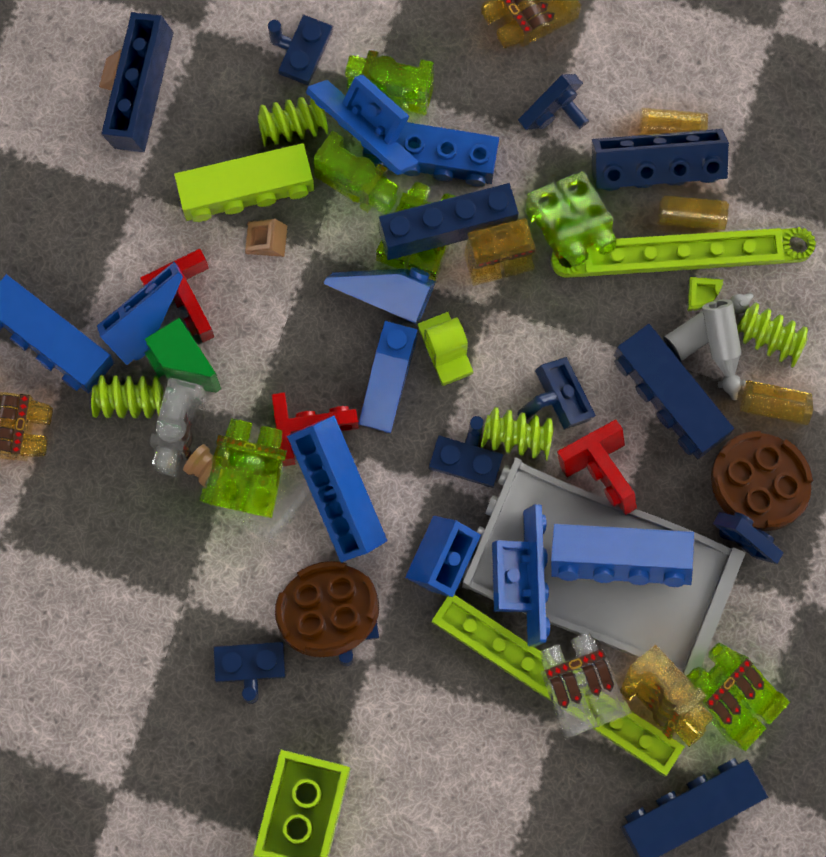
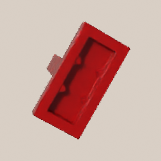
M199 248L173 261L178 265L183 275L173 301L177 308L184 306L188 317L183 320L191 336L193 337L198 334L202 343L214 338V334L187 282V279L209 269L206 258ZM173 262L140 277L143 287Z
M285 392L271 394L282 467L296 465L294 452L287 438L288 435L334 415L341 431L359 429L356 409L349 410L348 406H337L330 408L329 413L316 414L315 411H303L296 413L295 418H289Z
M615 419L557 451L560 467L566 477L587 467L595 481L601 480L605 485L604 492L613 507L618 505L622 512L627 515L636 510L637 505L635 492L609 456V454L625 446L623 428Z

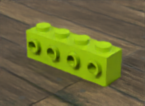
M304 143L174 173L186 221L202 222L210 219L214 214L223 212L225 214H236L243 211L244 207L253 205L259 207L270 206L276 203L278 199L286 197L300 199L307 196L309 192L314 191L313 178Z

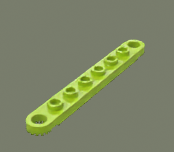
M801 227L607 239L573 253L577 259V264L571 268L562 266L554 252L579 242L564 243L565 245L554 249L551 256V266L559 276L570 278L799 263L810 258L814 252L816 242L812 233ZM795 237L801 238L805 241L807 249L805 252L796 253V251L794 252L790 248L789 240Z

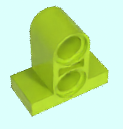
M449 312L417 324L442 386L474 373L467 357V338L457 317L451 319Z

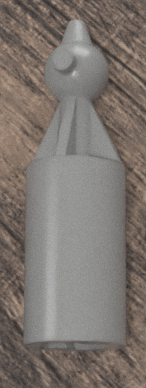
M752 293L733 295L730 300L733 302L734 313H744L748 309L754 295ZM703 310L663 337L665 344L680 362L709 343Z
M716 300L702 306L711 358L725 375L723 380L718 382V388H723L725 392L729 393L732 400H737L738 391L742 386H746L745 379L741 380L735 374L742 351L733 302L731 300Z

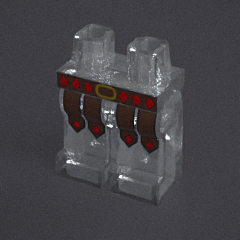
M169 378L157 420V434L152 433L149 444L155 451L152 466L156 467L157 473L177 477L181 461L187 462L192 452L189 448L192 444L193 436L190 430L196 410L205 412L209 400L202 385Z
M590 633L571 640L577 658L565 662L559 644L541 651L542 664L545 669L541 675L546 684L564 739L571 738L631 714L627 701L624 700L615 680L604 649L597 648Z

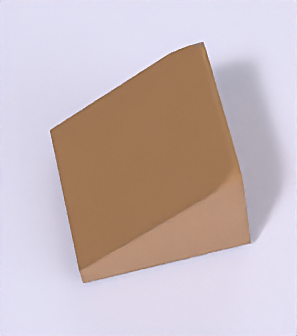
M118 50L106 59L99 84L100 88L112 90L122 50Z
M277 219L248 222L245 254L285 257L287 225Z

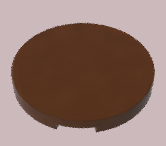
M761 431L746 432L727 442L716 456L711 471L712 489L716 500L726 514L742 513L753 520L752 526L756 530L772 531L793 523L808 506L811 496V483L813 482L811 469L801 451L787 439L782 440L773 435L761 433Z
M338 561L316 563L297 572V576L286 586L283 592L279 593L275 605L276 623L284 640L296 651L313 657H332L352 650L369 636L379 615L378 595L368 575L366 576L359 570L348 566L347 563Z

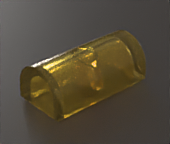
M641 108L639 135L707 130L708 113Z
M664 196L659 202L658 225L724 231L727 224L729 203L719 200Z
M746 380L740 411L808 425L813 413L812 394L808 392Z

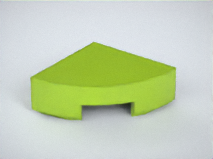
M690 277L687 311L701 310L703 305L712 302L722 289L723 279Z

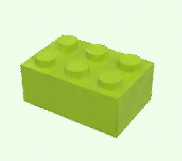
M280 750L253 856L329 857L351 770L350 767Z

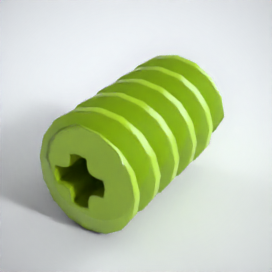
M299 97L296 108L292 101L288 99L285 101L284 110L281 109L277 102H273L271 113H269L264 104L260 105L258 123L264 147H266L267 137H271L274 144L278 145L280 134H283L286 140L291 142L293 132L295 131L301 140L305 138L306 129L310 130L313 137H317L318 127L320 126L328 135L325 111L318 107L312 98L310 99V105H308L303 97Z
M755 302L746 309L737 325L738 334L740 332L743 333L742 343L746 345L752 338H755V350L758 351L764 344H767V356L770 357L776 350H779V362L782 363L788 356H791V368H793L806 345L808 328L803 326L795 332L796 322L793 320L783 327V315L779 314L771 321V309L767 308L759 315V303Z
M100 375L97 385H94L92 388V415L94 418H97L102 409L104 416L111 418L114 410H116L119 418H125L129 409L132 418L137 419L143 409L145 417L151 419L156 409L159 418L162 419L164 409L163 386H161L158 376H154L151 385H147L145 376H141L138 385H134L131 375H127L124 385H120L118 376L114 375L111 384L107 385L104 375Z
M494 407L486 418L481 448L485 446L489 439L491 440L492 450L496 451L500 444L504 442L506 453H510L513 447L518 445L520 456H523L527 449L531 448L532 458L536 459L543 450L547 461L554 432L552 418H547L543 426H540L539 417L534 415L528 424L525 413L521 412L516 421H514L512 410H507L503 418H500L498 407Z

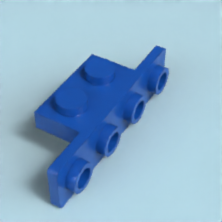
M363 74L354 78L346 96L328 80L308 86L306 94L315 101L316 105L330 114L340 127L351 133L365 149L372 152L382 161L388 170L396 175H400L416 168L419 163L418 160L397 142L409 115Z
M534 504L523 512L524 541L496 540L492 543L494 611L527 612L528 646L533 647L546 643L550 633V621L546 617L549 587L545 582L544 576L548 554L547 550L543 548L546 517L542 514V505Z

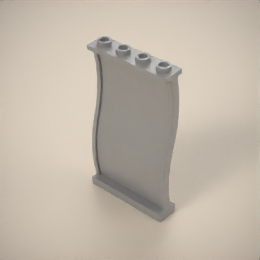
M516 457L512 467L505 465L498 481L499 484L503 485L499 498L494 495L491 497L485 512L486 515L491 516L486 528L481 526L478 528L477 533L481 534V537L476 547L478 548L473 560L470 559L462 576L464 578L462 588L472 590L494 600L492 543L496 540L524 541L523 512L534 504L542 505V514L546 517L543 548L547 550L548 561L544 569L545 582L549 587L546 617L549 618L550 624L631 655L676 675L679 679L691 684L696 681L746 552L734 547L728 548L694 532L691 585H683L681 587H669L661 583L634 585L627 581L599 583L594 579L565 581L559 577H552L551 555L554 524L693 531L637 509L625 515L618 505L613 507L607 498L545 474L522 463V460Z

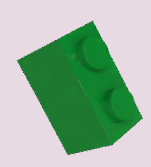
M180 317L145 338L149 350L145 351L144 354L158 378L164 375L170 384L214 393L221 390L216 372Z

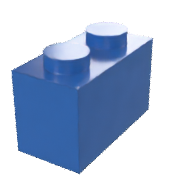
M433 516L405 578L426 590L453 598L481 534L457 520Z

